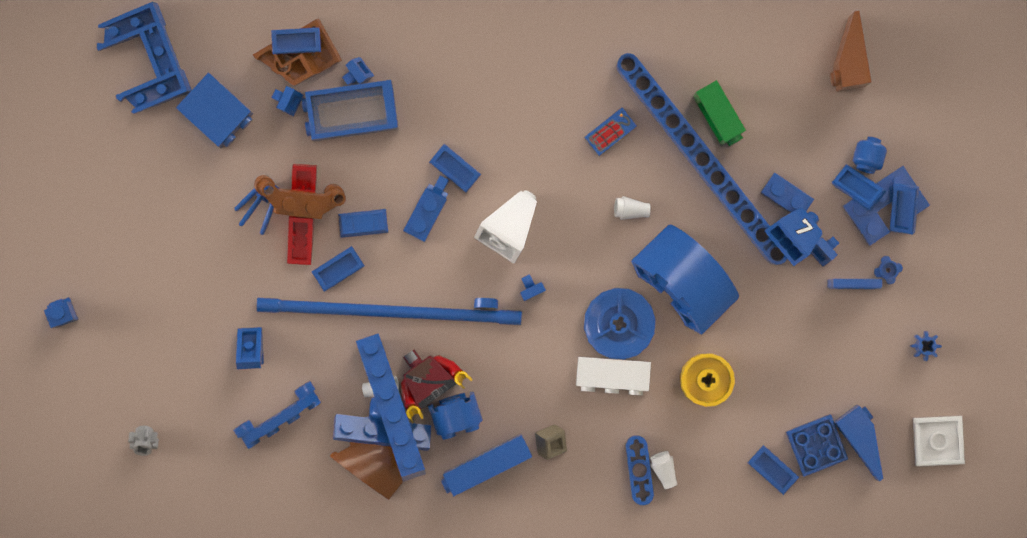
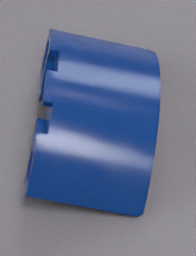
M670 224L664 228L631 260L638 277L649 283L658 292L662 293L665 291L673 299L670 304L677 311L684 325L701 335L739 298V293L733 282L711 254L692 237L674 225Z

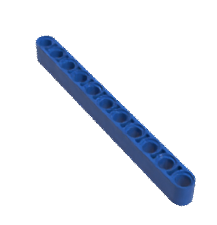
M631 53L622 55L617 63V71L767 262L772 265L784 263L787 260L784 254L779 261L772 259L771 250L777 246L769 236L765 242H760L756 238V231L758 229L766 230L770 225L639 59ZM625 59L633 61L634 69L632 71H625L621 67V62ZM640 78L647 79L649 88L640 90L636 86V81ZM654 97L662 98L664 107L655 109L651 105V99ZM668 116L677 117L679 120L678 127L670 128L667 126L666 118ZM688 134L693 137L694 143L691 147L682 145L681 137ZM704 153L707 155L709 161L706 166L697 164V154ZM719 172L722 174L723 183L721 185L712 183V173ZM728 191L737 193V203L730 204L727 202L726 193ZM743 210H750L752 212L753 220L750 223L742 221L741 212Z

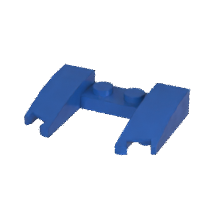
M150 2L98 24V28H105L104 43H97L98 51L141 36L157 78L115 95L120 102L126 98L135 107L131 111L133 114L174 100L192 91L185 71L180 68L164 27L166 26L165 20L156 2Z

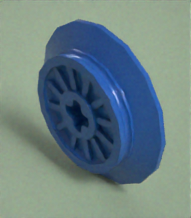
M613 288L600 293L591 301L585 313L584 330L588 342L598 353L610 359L625 360L637 356L649 346L655 334L656 319L651 305L642 295L631 289ZM622 317L626 327H621L620 331H617L613 321Z

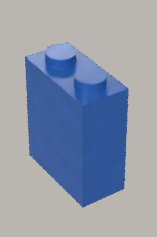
M209 72L176 107L219 148L223 146L228 147L236 139L234 134L240 128L244 130L253 120L251 118L253 113Z

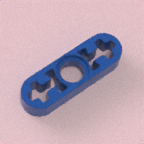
M634 435L628 438L625 444L631 495L637 504L647 505L654 497L648 445L643 437ZM637 439L639 443H643V448L639 449L640 457L645 455V460L636 459L631 462L630 457L636 456L634 449H630V445ZM638 463L644 464L647 469L646 474L642 477H636L632 471L634 465ZM648 479L649 483L643 484L644 490L649 491V495L645 497L644 501H641L640 497H636V493L640 492L639 484L634 486V480L644 481Z

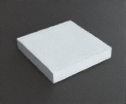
M962 416L913 418L915 466L965 464Z

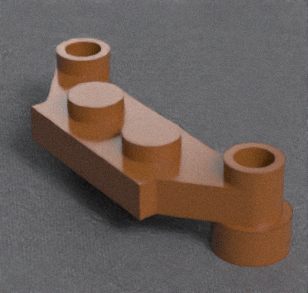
M267 175L257 177L254 182L255 190L274 206L273 212L275 214L322 219L323 214L336 206L343 205L346 201L344 190L338 184H329L324 189V194L277 188L274 181Z

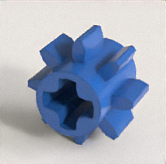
M924 331L923 337L914 335L917 341L915 344L910 345V347L915 348L917 351L914 357L923 355L924 361H928V355L938 357L935 351L937 348H941L942 345L936 344L937 335L930 338L928 331ZM922 341L930 342V344L928 345V347L930 348L929 351H922Z

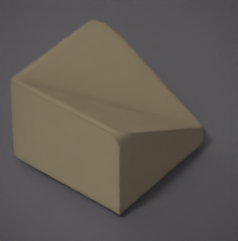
M557 425L549 426L535 433L537 452L545 459L549 460L567 452L565 430Z

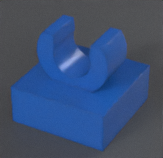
M358 57L346 64L349 72L342 78L347 85L353 84L356 81L362 84L373 78L374 74L362 58Z
M286 86L284 92L275 89L271 98L279 102L276 108L294 117L304 95Z
M834 236L827 241L821 237L811 254L823 267L838 255L833 249L839 242Z
M530 274L521 278L526 290L520 292L524 301L546 291L542 282L534 284Z

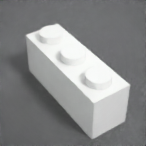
M578 357L576 386H581V391L595 392V387L605 388V393L619 394V389L629 390L630 395H643V391H649L651 362Z

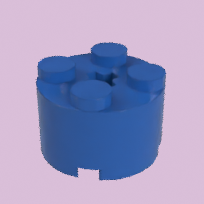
M470 392L469 397H466L465 393H460L439 400L440 405L435 408L433 403L428 406L436 434L441 435L442 440L455 437L456 432L465 430L466 433L478 430L480 422L483 421L474 392Z

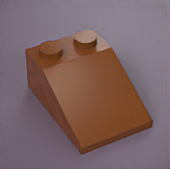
M854 11L848 17L833 65V72L830 73L832 87L836 86L837 92L863 88L872 83L860 11Z

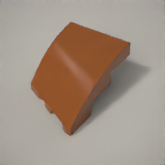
M315 19L302 28H320L321 52L273 54L272 44L253 54L255 59L265 63L272 71L283 76L293 86L312 78L342 61L320 19Z
M350 442L349 447L339 453L333 452L330 455L338 464L388 500L403 482L392 448L389 446Z

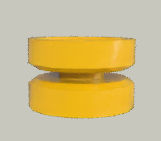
M711 353L698 354L690 358L684 364L680 373V387L684 395L693 403L705 407L716 406L726 401L735 385L734 372L730 364L721 356ZM709 375L711 382L705 384L702 382V377Z

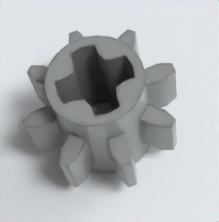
M149 426L137 427L135 433H129V448L133 449L134 453L140 456L151 454L152 449H158V433L154 432Z

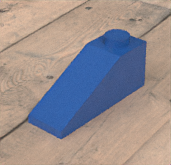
M856 405L835 420L834 423L877 481H881L883 473L875 427L871 422L873 416L865 406L861 408L859 405Z

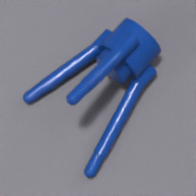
M255 188L234 208L235 211H238L256 194L257 199L246 212L239 226H243L262 200L266 203L269 202L264 196L257 193ZM271 203L260 230L261 235H264L273 213L274 206Z

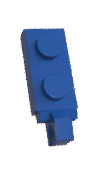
M440 175L435 186L429 184L427 189L425 188L403 230L404 232L423 242L426 241L447 201L448 193L444 192L449 182L447 178Z

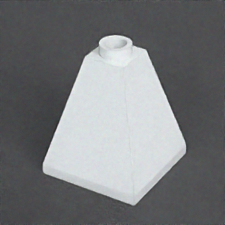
M526 190L517 193L482 221L474 238L510 262L515 263L525 245L537 203L535 195Z

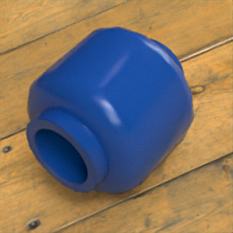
M867 137V140L857 142L853 155V163L857 166L856 169L864 173L875 174V171L883 168L887 149L881 144V140L875 137Z

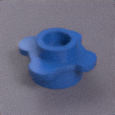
M884 256L881 258L880 266L875 268L874 275L885 279L887 284H894L895 278L902 272L903 267L900 263L891 261L889 256Z

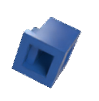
M70 297L51 302L47 309L44 310L50 328H58L78 320Z

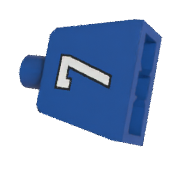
M798 208L784 216L765 230L766 234L793 266L811 254L822 236V230L817 225L819 222L818 216L814 212L807 213L803 208Z

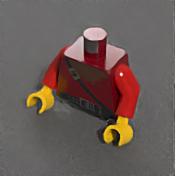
M415 349L409 352L403 359L410 367V370L403 374L404 379L400 383L401 399L407 411L406 415L412 424L414 423L412 417L415 414H419L420 418L423 419L421 409L456 384L465 389L462 381L468 378L472 382V377L464 372L454 361L440 355L434 357L430 355L422 360Z

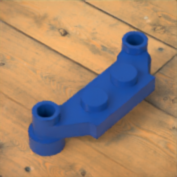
M311 381L305 383L294 391L299 398L298 401L255 428L251 421L247 420L233 431L238 438L243 440L248 449L252 448L260 442V437L267 435L269 438L280 431L278 426L287 422L289 425L301 417L299 413L305 408L311 410L318 406L321 401L314 392L315 387Z

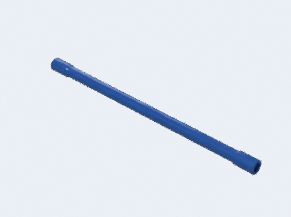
M257 298V312L332 314L490 322L505 325H521L522 311L514 310L490 311Z

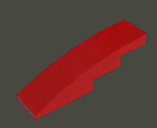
M293 164L291 190L316 193L317 165ZM289 216L287 264H312L315 219Z

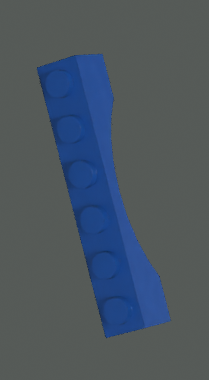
M379 333L357 340V348L402 481L425 475V467Z

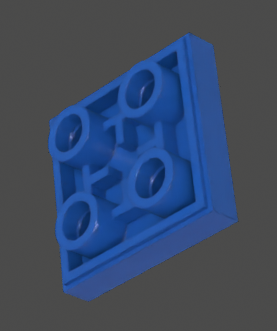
M831 414L786 431L803 477L848 460Z

